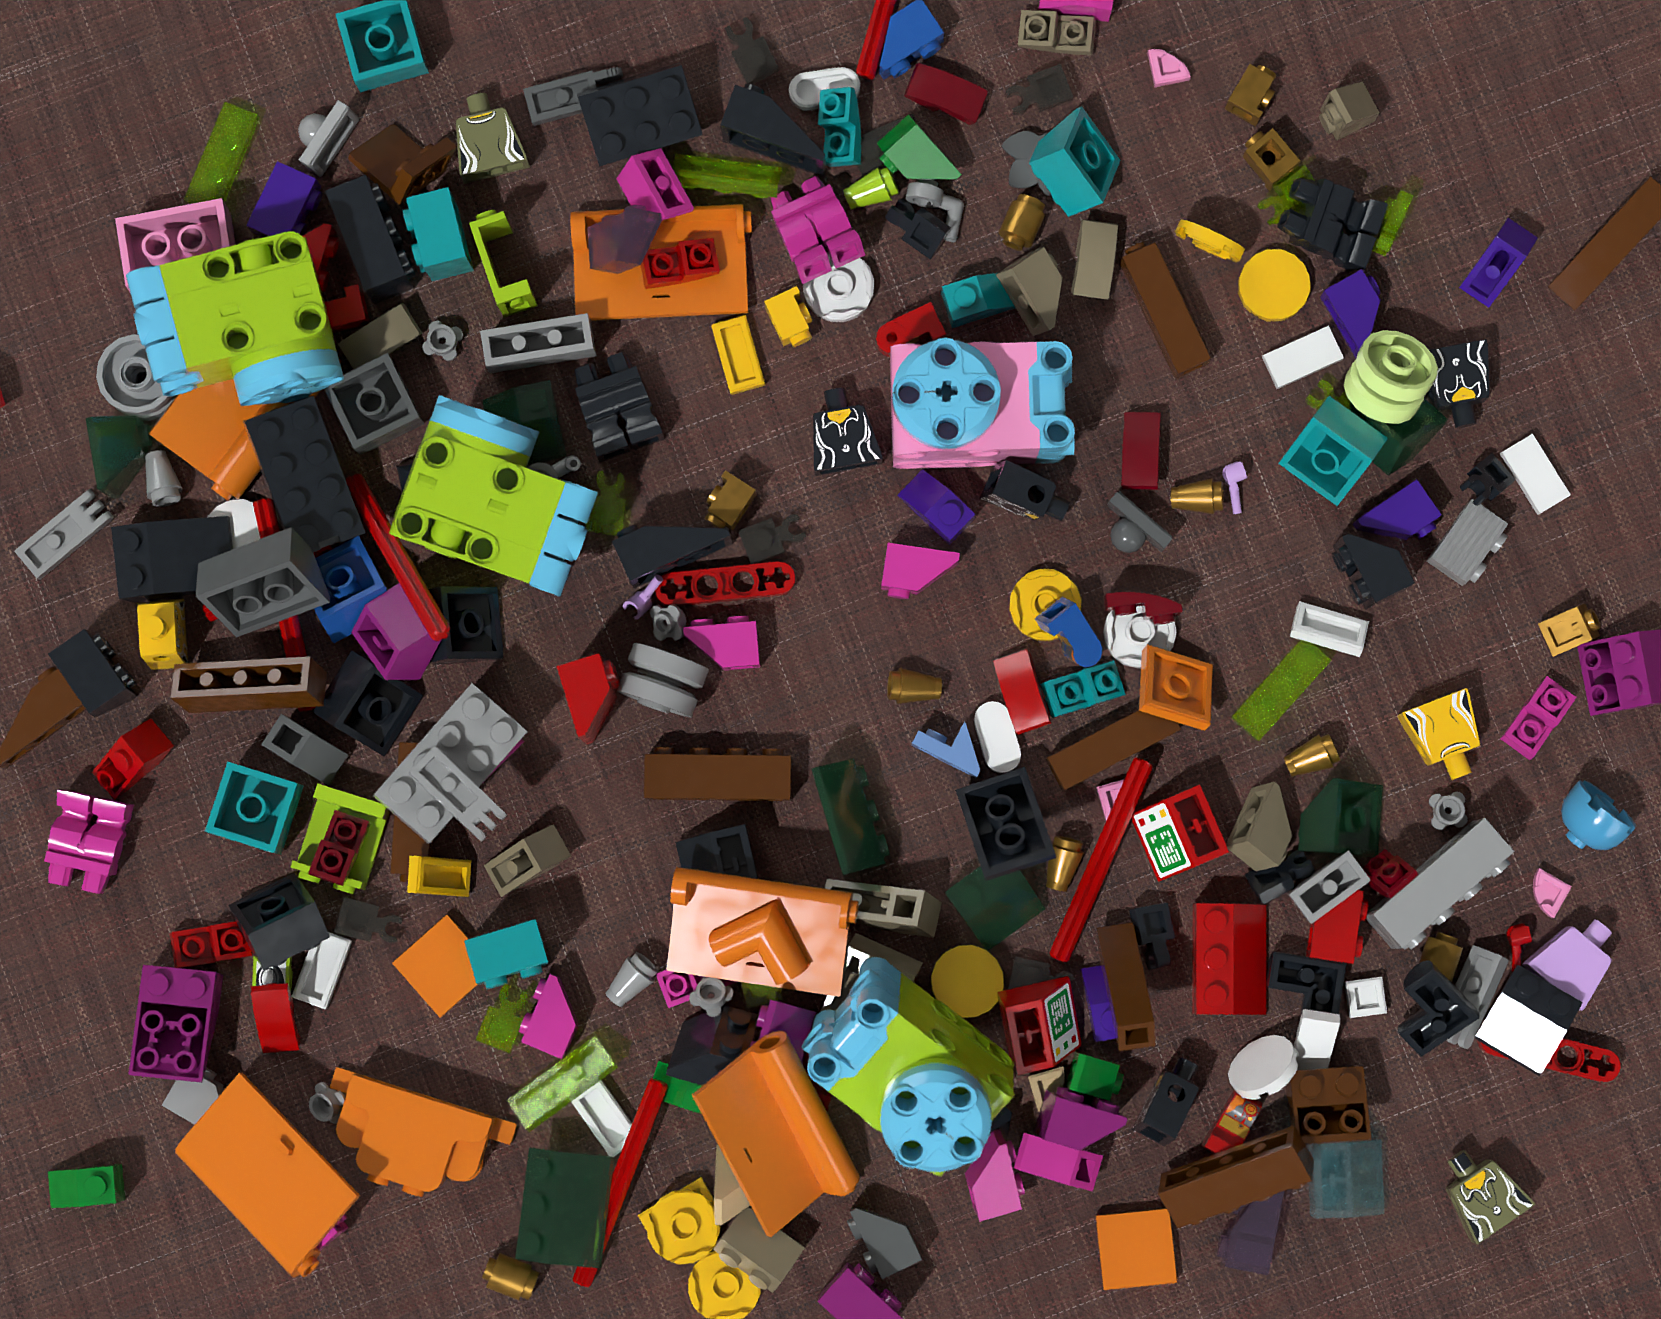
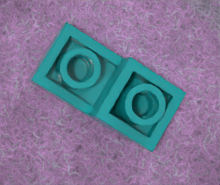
M844 87L820 90L818 125L825 128L824 153L826 165L837 167L861 164V125L855 89Z
M1115 661L1086 668L1041 684L1052 718L1126 695Z

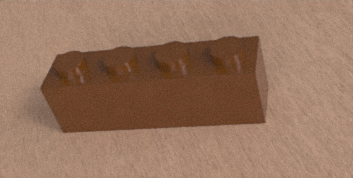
M311 657L174 664L171 699L188 713L324 706L327 672Z
M655 747L653 748V754H645L644 798L646 800L791 801L792 758L791 756H784V749H762V755H748V749L727 748L726 755H711V748H689V754H675V748Z
M1294 1125L1161 1173L1158 1195L1177 1228L1189 1224L1197 1225L1214 1215L1223 1212H1234L1248 1203L1268 1200L1274 1194L1282 1191L1302 1188L1312 1181L1314 1159Z

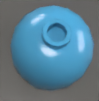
M1579 780L1562 804V820L1569 829L1566 837L1581 849L1586 845L1595 850H1608L1616 847L1634 831L1636 824L1624 809L1619 813L1613 805L1614 800L1585 780L1583 782Z

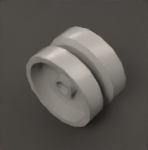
M132 334L118 338L104 350L98 361L96 378L100 392L109 404L132 419L150 421L160 418L177 396H163L160 383L154 382L146 348L142 345L139 335ZM141 374H147L145 380L138 384V377Z
M634 643L628 661L633 667L638 669V672L646 676L632 672L623 673L617 692L638 700L637 703L668 714L671 712L692 718L698 700L693 694L679 687L702 688L709 669L666 651Z

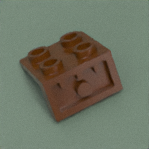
M391 124L351 151L348 160L374 183H378L379 187L400 205L406 201L407 197L413 196L444 174L457 146L446 137L437 144L433 145L430 143L422 149L395 124Z

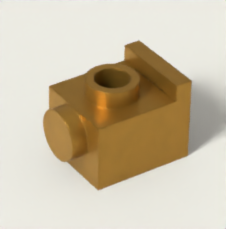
M1249 64L1230 96L1225 109L1256 127L1263 113L1258 107L1265 111L1275 94V91L1270 89L1276 78V74L1265 66L1258 65L1255 67Z
M1273 128L1265 135L1262 131H1259L1245 143L1247 149L1244 152L1243 158L1265 183V187L1269 191L1293 173L1300 164L1299 158ZM1269 154L1273 156L1274 163L1266 165L1261 157Z
M725 470L721 476L725 484L723 488L717 485L706 501L710 507L704 519L716 528L727 526L734 530L757 494L754 488Z

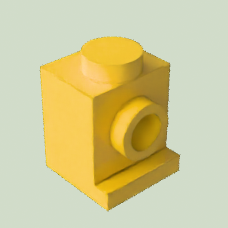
M797 286L764 301L765 309L783 346L791 343L793 347H796L812 338L807 324L813 321L805 303L797 304L796 302L800 300V291Z

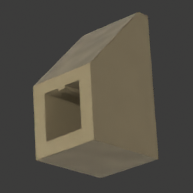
M1359 82L1330 91L1320 109L1322 114L1319 115V119L1324 130L1328 134L1333 133L1336 141L1375 122L1379 111L1364 83Z

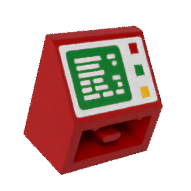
M1200 785L1139 810L1131 816V821L1158 882L1229 853Z
M1069 976L997 992L1008 1054L1014 1062V1069L1017 1075L1052 1068L1081 1046Z

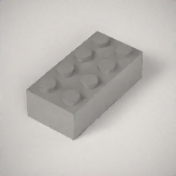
M471 683L373 796L429 844L451 820L453 815L408 772L435 745L479 787L528 731Z
M1485 818L1474 820L1418 867L1416 871L1419 875L1393 898L1384 897L1367 912L1366 920L1391 949H1407L1408 947L1412 949L1427 936L1424 930L1430 924L1432 926L1436 923L1440 925L1455 912L1451 907L1457 901H1467L1483 888L1479 883L1483 878L1495 877L1508 867L1510 861L1507 858L1514 851Z

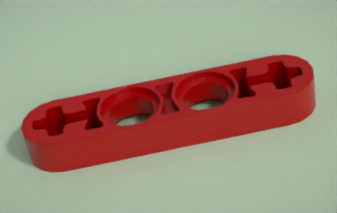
M778 561L671 572L661 576L663 581L657 587L655 593L659 601L666 606L672 604L686 606L782 596L788 594L793 589L796 577L790 565ZM776 569H782L783 575L790 576V580L784 581L783 588H777L775 582L764 583L766 590L758 591L760 581L757 570H764V578L775 576ZM746 572L753 577L754 585L752 589L747 592H739L734 588L733 579L738 573ZM711 576L716 579L718 589L713 595L703 596L698 592L697 583L702 577ZM692 577L691 589L694 598L687 599V591L676 592L675 599H669L666 593H661V588L667 587V581L674 580L676 586H687L684 579Z
M1562 1039L1545 1069L1594 1081L1609 1082L1618 1076L1620 1060L1614 1052L1608 1049ZM1477 1040L1479 1048L1483 1052L1508 1059ZM1564 1046L1572 1047L1576 1053L1575 1063L1569 1067H1563L1557 1061V1052ZM1584 1049L1589 1050L1586 1056L1589 1059L1601 1060L1602 1056L1605 1055L1606 1062L1611 1064L1610 1071H1603L1602 1076L1598 1075V1068L1584 1065L1585 1072H1580V1068L1584 1063Z

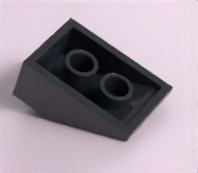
M745 84L744 87L734 86L720 124L723 142L824 177L826 172L825 153L769 96L765 95V91L751 84Z
M229 516L153 521L111 527L118 596L121 600L133 603L196 594L198 563L233 550Z
M632 525L617 533L618 539L612 541L634 589L651 582L655 575L662 576L663 574L671 573L733 544L728 529L644 526L638 529L637 525Z
M1025 767L955 790L986 881L1057 858Z

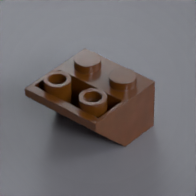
M1364 1066L1296 1071L1290 1082L1286 1085L1288 1111L1291 1126L1295 1125L1305 1145L1371 1141Z

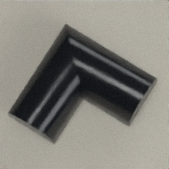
M1273 951L1267 968L1266 987L1303 994L1299 1023L1303 1009L1339 1014L1346 963Z
M1427 960L1417 964L1405 977L1404 990L1422 1009L1398 1025V1034L1421 1057L1480 1018L1479 1012L1474 1005L1431 961Z

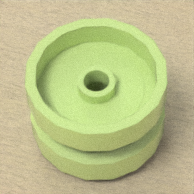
M1382 330L1372 333L1363 342L1357 353L1356 360L1352 363L1345 376L1344 389L1347 398L1355 408L1369 418L1383 423L1399 424L1410 420L1417 413L1424 401L1425 394L1430 390L1436 379L1438 367L1433 354L1414 337L1398 331Z

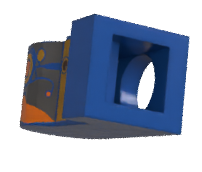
M1061 597L1034 618L1043 631L1053 636H1058L1062 642L1063 654L1070 661L1083 667H1091L1100 660L1102 645L1076 603Z

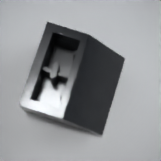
M1351 534L1343 536L1333 545L1335 550L1331 554L1333 561L1341 573L1346 571L1352 583L1348 585L1349 592L1357 605L1362 603L1365 610L1405 591L1415 584L1404 560L1396 549Z
M83 629L48 653L88 713L94 717L102 715L137 697L132 687L137 685L136 681L119 662L117 664L114 663L112 658L117 654L105 637L102 638L99 633L93 635L86 629Z
M745 824L675 842L681 868L759 879Z

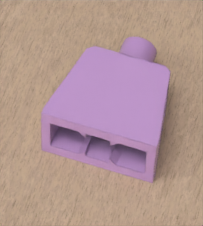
M1594 919L1583 934L1575 927L1567 926L1526 959L1522 966L1583 1002L1579 1011H1582L1612 962V959L1600 949L1612 932L1596 919Z

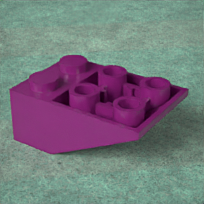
M143 965L128 1075L203 1083L219 1012L223 982L222 974L210 971Z

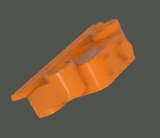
M336 1067L329 1087L347 1093L337 1122L336 1133L338 1139L345 1146L359 1148L356 1162L363 1172L368 1173L367 1180L384 1186H388L390 1180L402 1184L403 1192L423 1197L424 1191H433L442 1186L446 1176L454 1181L461 1182L472 1180L478 1176L484 1165V1154L489 1139L511 1145L517 1127L516 1123L340 1067Z

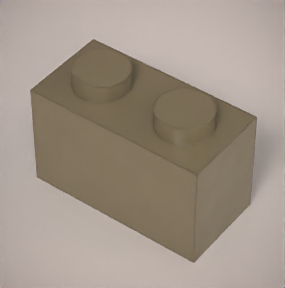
M749 1207L738 1213L713 1248L726 1265L732 1268L738 1267L749 1275V1280L755 1286L763 1290L768 1289L772 1293L781 1284L805 1249L781 1230L774 1236L768 1237L754 1211Z

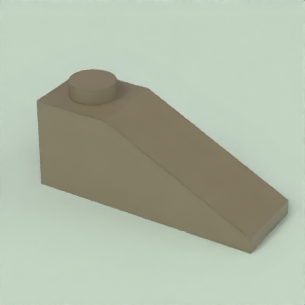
M826 880L825 889L851 892L853 894L852 900L859 901L857 924L901 934L934 938L942 902L928 892L842 880Z

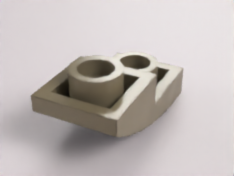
M1021 10L1018 46L1055 53L1093 55L1096 19L1090 16L1058 15L1056 11Z
M1087 219L1081 220L1075 253L1077 255V262L1071 289L1073 295L1109 299L1117 243V224Z
M404 303L342 340L338 345L352 368L356 369L386 353L391 354L423 333Z

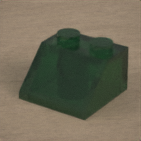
M979 866L944 892L952 906L987 951L1045 910V907L1020 870L986 881L982 868Z

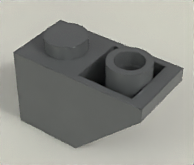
M283 714L279 716L261 744L330 786L349 756Z
M858 1206L850 1209L853 1218L847 1220V1223L856 1240L863 1238L868 1248V1252L864 1253L863 1256L872 1274L879 1271L881 1278L884 1279L922 1260V1256L906 1223Z

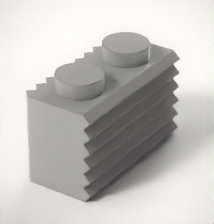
M1474 499L1465 505L1427 559L1428 563L1461 586L1465 585L1469 580L1475 583L1487 567L1482 562L1490 550L1496 553L1508 537L1503 533L1508 523L1493 512H1490L1483 505L1475 506L1472 503Z

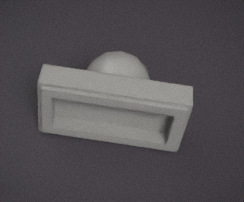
M339 100L327 117L316 113L306 115L300 121L298 127L301 142L307 146L299 161L313 174L319 177L323 176L358 123L359 117Z

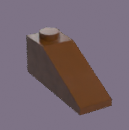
M55 666L38 676L37 680L39 683L33 686L0 747L1 768L7 769L86 710L59 669Z

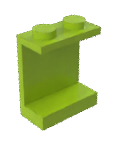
M489 210L478 214L475 217L476 221L470 222L469 225L496 304L503 317L505 318L537 307L535 296L527 279L502 288L499 283L486 242L513 233L504 211L497 213L496 210Z
M317 783L313 798L317 799L298 860L292 861L291 868L300 870L299 878L319 883L320 878L311 876L308 872L319 843L325 837L333 813L337 810L369 821L370 827L344 886L334 883L333 888L350 894H354L355 888L365 890L390 810L382 803Z

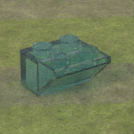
M1381 1139L1307 1145L1314 1159L1313 1178L1309 1182L1310 1216L1314 1218H1351L1384 1214Z

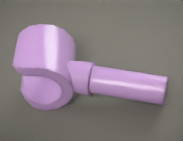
M1234 462L1224 467L1222 475L1229 487L1233 514L1242 513L1237 482L1247 479L1243 464L1241 462Z
M655 575L643 591H637L624 602L623 609L625 610L630 605H633L638 612L634 619H639L651 608L652 601L650 598L663 581V578L660 575Z

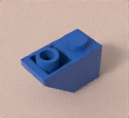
M916 0L890 16L880 62V76L883 80L891 75L893 78L903 75L911 68V62L921 56L923 59H927L941 49L940 44L943 43L944 32L923 0Z

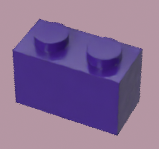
M277 161L246 226L253 234L262 238L292 231L299 233L301 236L305 235L307 224L304 222L310 210L314 212L322 199L321 185L316 178Z

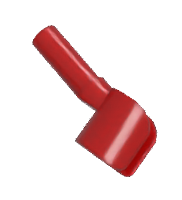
M1524 923L1511 926L1506 931L1512 953V972L1517 965L1521 966L1522 951L1520 945L1532 942L1529 927Z

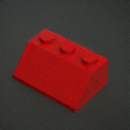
M600 653L557 666L577 736L586 744L595 741L618 698L615 689L618 688L620 679L616 667L610 660L605 661Z
M1193 904L1192 1014L1266 1015V905Z

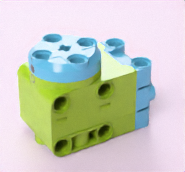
M292 231L264 238L251 239L237 245L185 259L135 269L126 274L133 305L136 308V313L133 314L142 345L146 348L154 382L160 383L163 396L180 395L196 388L233 379L241 406L278 402L290 403L307 398L312 393L325 389L344 379L334 342V335L307 239L299 233Z
M439 395L400 497L389 534L418 545L425 546L424 548L442 555L465 560L529 583L530 586L561 596L572 565L564 560L572 562L577 560L587 533L586 527L578 524V521L588 522L598 492L527 468L539 431Z
M881 957L868 958L862 963L859 978L852 986L849 996L836 1011L824 1010L816 1015L813 1020L812 1031L802 1045V1049L809 1054L807 1070L813 1081L817 1082L859 1114L871 1127L881 1131L887 1145L901 1165L930 1171L937 1176H942L946 1171L972 1163L979 1158L990 1134L991 1121L1015 1096L1013 1085L1014 1062L1011 1057L952 1009L933 998Z

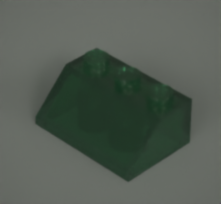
M852 758L812 768L811 770L843 877L885 865L884 857L890 855L884 834L877 836L873 822L880 819L874 799L867 801L863 787L869 785L864 765L856 766L855 760Z
M529 1147L515 1259L554 1265L601 1268L614 1157L550 1147Z

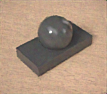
M1116 492L1109 500L1107 507L1121 518L1114 523L1110 534L1112 544L1116 549L1121 552L1132 553L1139 550L1147 540L1162 552L1171 542L1172 536L1121 492Z

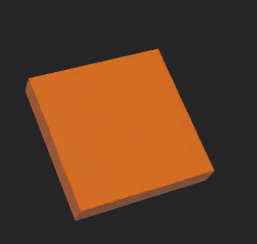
M1147 644L1142 650L1139 711L1205 731L1211 725L1213 664Z
M449 915L443 917L392 963L440 1018L478 986L464 940L469 938Z
M1166 1208L1095 1215L1103 1290L1177 1283L1170 1214Z

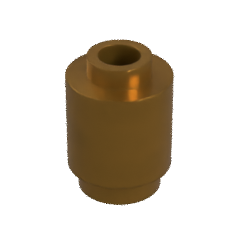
M1019 194L1017 200L1012 201L999 230V235L1003 238L1002 242L1004 245L1018 251H1022L1023 247H1032L1045 217L1043 213L1045 205L1040 200L1029 195Z
M1437 932L1435 938H1427L1419 963L1427 960L1431 961L1452 982L1463 948L1456 946L1457 938Z
M499 1253L497 1260L489 1258L482 1278L488 1280L486 1286L488 1289L517 1300L520 1297L529 1300L539 1272L531 1269L532 1265Z

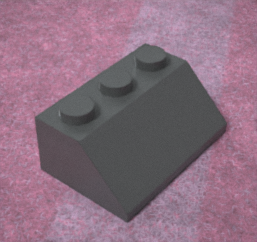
M292 527L198 563L196 597L236 637L330 603V596L312 548Z

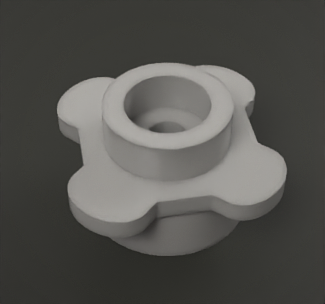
M433 321L428 327L427 341L422 345L423 351L427 355L437 354L443 356L446 361L454 360L457 356L455 350L457 343L463 338L462 330L459 327L450 328L447 325H442L440 321ZM445 338L446 343L440 344L439 340Z
M672 604L666 608L655 605L651 608L650 615L653 618V634L656 639L662 641L666 637H672L674 640H679L683 637L686 617L677 605Z
M1453 792L1448 796L1433 794L1430 797L1429 805L1433 808L1434 816L1431 819V824L1434 828L1441 830L1449 825H1455L1460 828L1467 823L1463 804L1465 797L1462 793ZM1446 807L1451 808L1450 814L1445 813Z
M703 977L698 983L696 991L690 993L689 1001L691 1005L700 1006L705 1009L708 1016L716 1017L720 1015L723 1004L733 998V990L729 986H724L723 982L717 978ZM714 994L715 996L714 998L710 999L708 998V995Z
M320 1082L315 1086L316 1094L309 1100L310 1111L316 1119L320 1121L329 1120L331 1123L336 1124L346 1097L341 1091L330 1089L326 1083Z

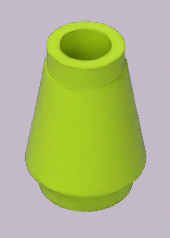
M877 167L844 189L843 192L852 210L857 207L890 201L892 196L899 193L891 171L887 167L881 170Z

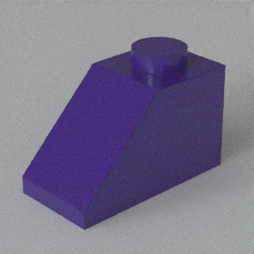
M1508 218L1459 288L1489 308L1525 260L1538 237Z
M1362 269L1327 288L1320 296L1355 358H1357V353L1363 342L1372 333L1380 303L1378 297L1380 289L1371 275L1366 277Z
M923 469L897 495L948 545L975 519V513L949 488Z
M1415 480L1361 516L1352 525L1358 531L1405 540L1415 534L1418 539H1421L1437 528L1434 521L1441 516V513L1419 481Z
M1100 965L1083 968L1081 973L1093 1039L1095 1042L1116 1039L1102 967Z

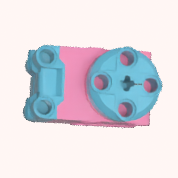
M941 338L924 345L898 344L890 347L892 453L894 468L994 466L1005 460L1014 464L1056 463L1064 459L1066 455H1074V424L1065 415V388L1069 383H1072V353L1064 343L1057 341L964 343L950 338Z

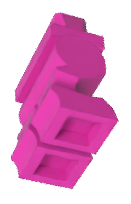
M817 176L804 181L801 185L805 195L793 201L789 193L784 191L771 197L773 207L771 213L776 228L791 261L795 264L802 284L832 271L824 247L819 245L818 237L821 238L823 245L827 247L829 257L836 269L865 256L861 238L855 230H852L848 217L835 196L830 184L825 186Z
M58 789L57 806H61L63 812L61 816L56 818L50 830L48 851H46L44 862L50 863L48 883L70 886L75 868L85 871L81 890L103 894L109 881V876L116 875L123 840L126 837L125 827L131 820L134 805L106 798H98L97 796L71 790ZM96 814L98 817L97 822L91 827V817Z

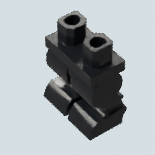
M1305 178L1295 179L1292 182L1289 197L1302 202L1300 211L1298 213L1291 209L1284 210L1277 228L1290 236L1289 243L1301 246L1314 254L1321 255L1323 259H1331L1338 267L1348 271L1365 269L1376 241V237L1371 235L1378 234L1388 203L1372 199L1356 201L1353 190L1334 184V182L1325 178L1316 181ZM1343 227L1345 228L1346 232L1352 233V234H1345V233H1343Z
M625 352L607 358L612 372L610 376L599 379L593 364H587L575 369L578 385L575 390L587 428L593 435L592 443L599 462L630 452L624 433L618 426L619 415H622L623 420L626 421V430L634 450L665 439L656 416L652 414L653 407L637 367H632Z

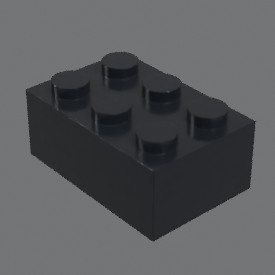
M680 62L577 93L599 167L703 135Z
M364 175L326 190L325 192L364 291L371 301L377 304L414 289L411 278L416 277V273L405 250H399L398 245L403 244V240L392 217L385 216V213L391 210L379 184H371L367 176Z

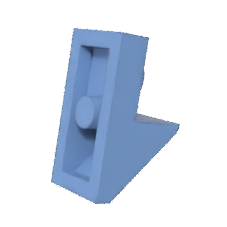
M965 721L951 747L945 744L947 737L929 728L926 733L918 730L911 746L975 779L977 778L980 767Z

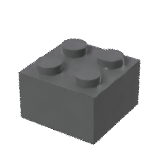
M388 353L343 374L344 379L325 388L353 449L359 455L424 425L422 417L397 366Z

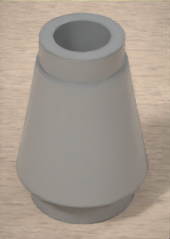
M157 450L146 454L147 498L151 499L152 505L163 507L180 501L182 486L167 457L166 451Z
M636 952L632 957L628 956L605 994L614 1004L622 1007L655 981L654 976L658 969L644 955Z

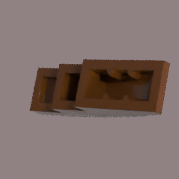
M1650 176L1548 286L1574 311L1661 219V184Z

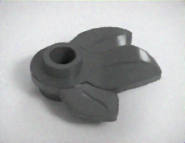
M1022 131L1004 141L1002 144L1003 150L1016 159L1009 173L1008 183L1011 187L1025 189L1038 184L1046 196L1051 195L1041 179L1035 176L1029 164L1037 143L1048 133L1038 136L1030 131Z

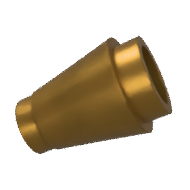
M1213 478L1178 487H1171L1172 509L1179 508L1181 510L1214 514L1216 510H1223L1222 481L1214 482Z
M899 668L898 671L889 672L887 683V696L889 700H896V703L900 704L940 699L942 691L941 678Z
M1318 734L1289 755L1283 757L1292 777L1298 774L1302 775L1333 768L1334 763L1341 761L1329 734L1322 737Z
M1054 836L1052 845L1057 858L1048 861L1046 887L1067 892L1068 886L1084 854L1081 851L1083 842L1068 837Z

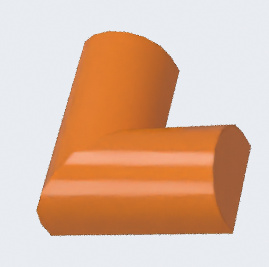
M775 901L710 932L708 937L715 958L724 968L758 952L776 985L796 978L809 967L804 954Z

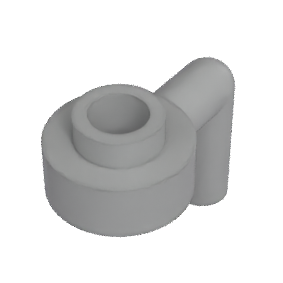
M917 179V182L909 183L906 194L908 202L921 207L948 210L945 224L950 226L951 229L944 240L956 242L964 208L962 200L943 194L944 191L938 187V183L931 179Z
M568 456L552 466L537 462L527 468L558 479L571 471L578 470L581 462L575 456Z

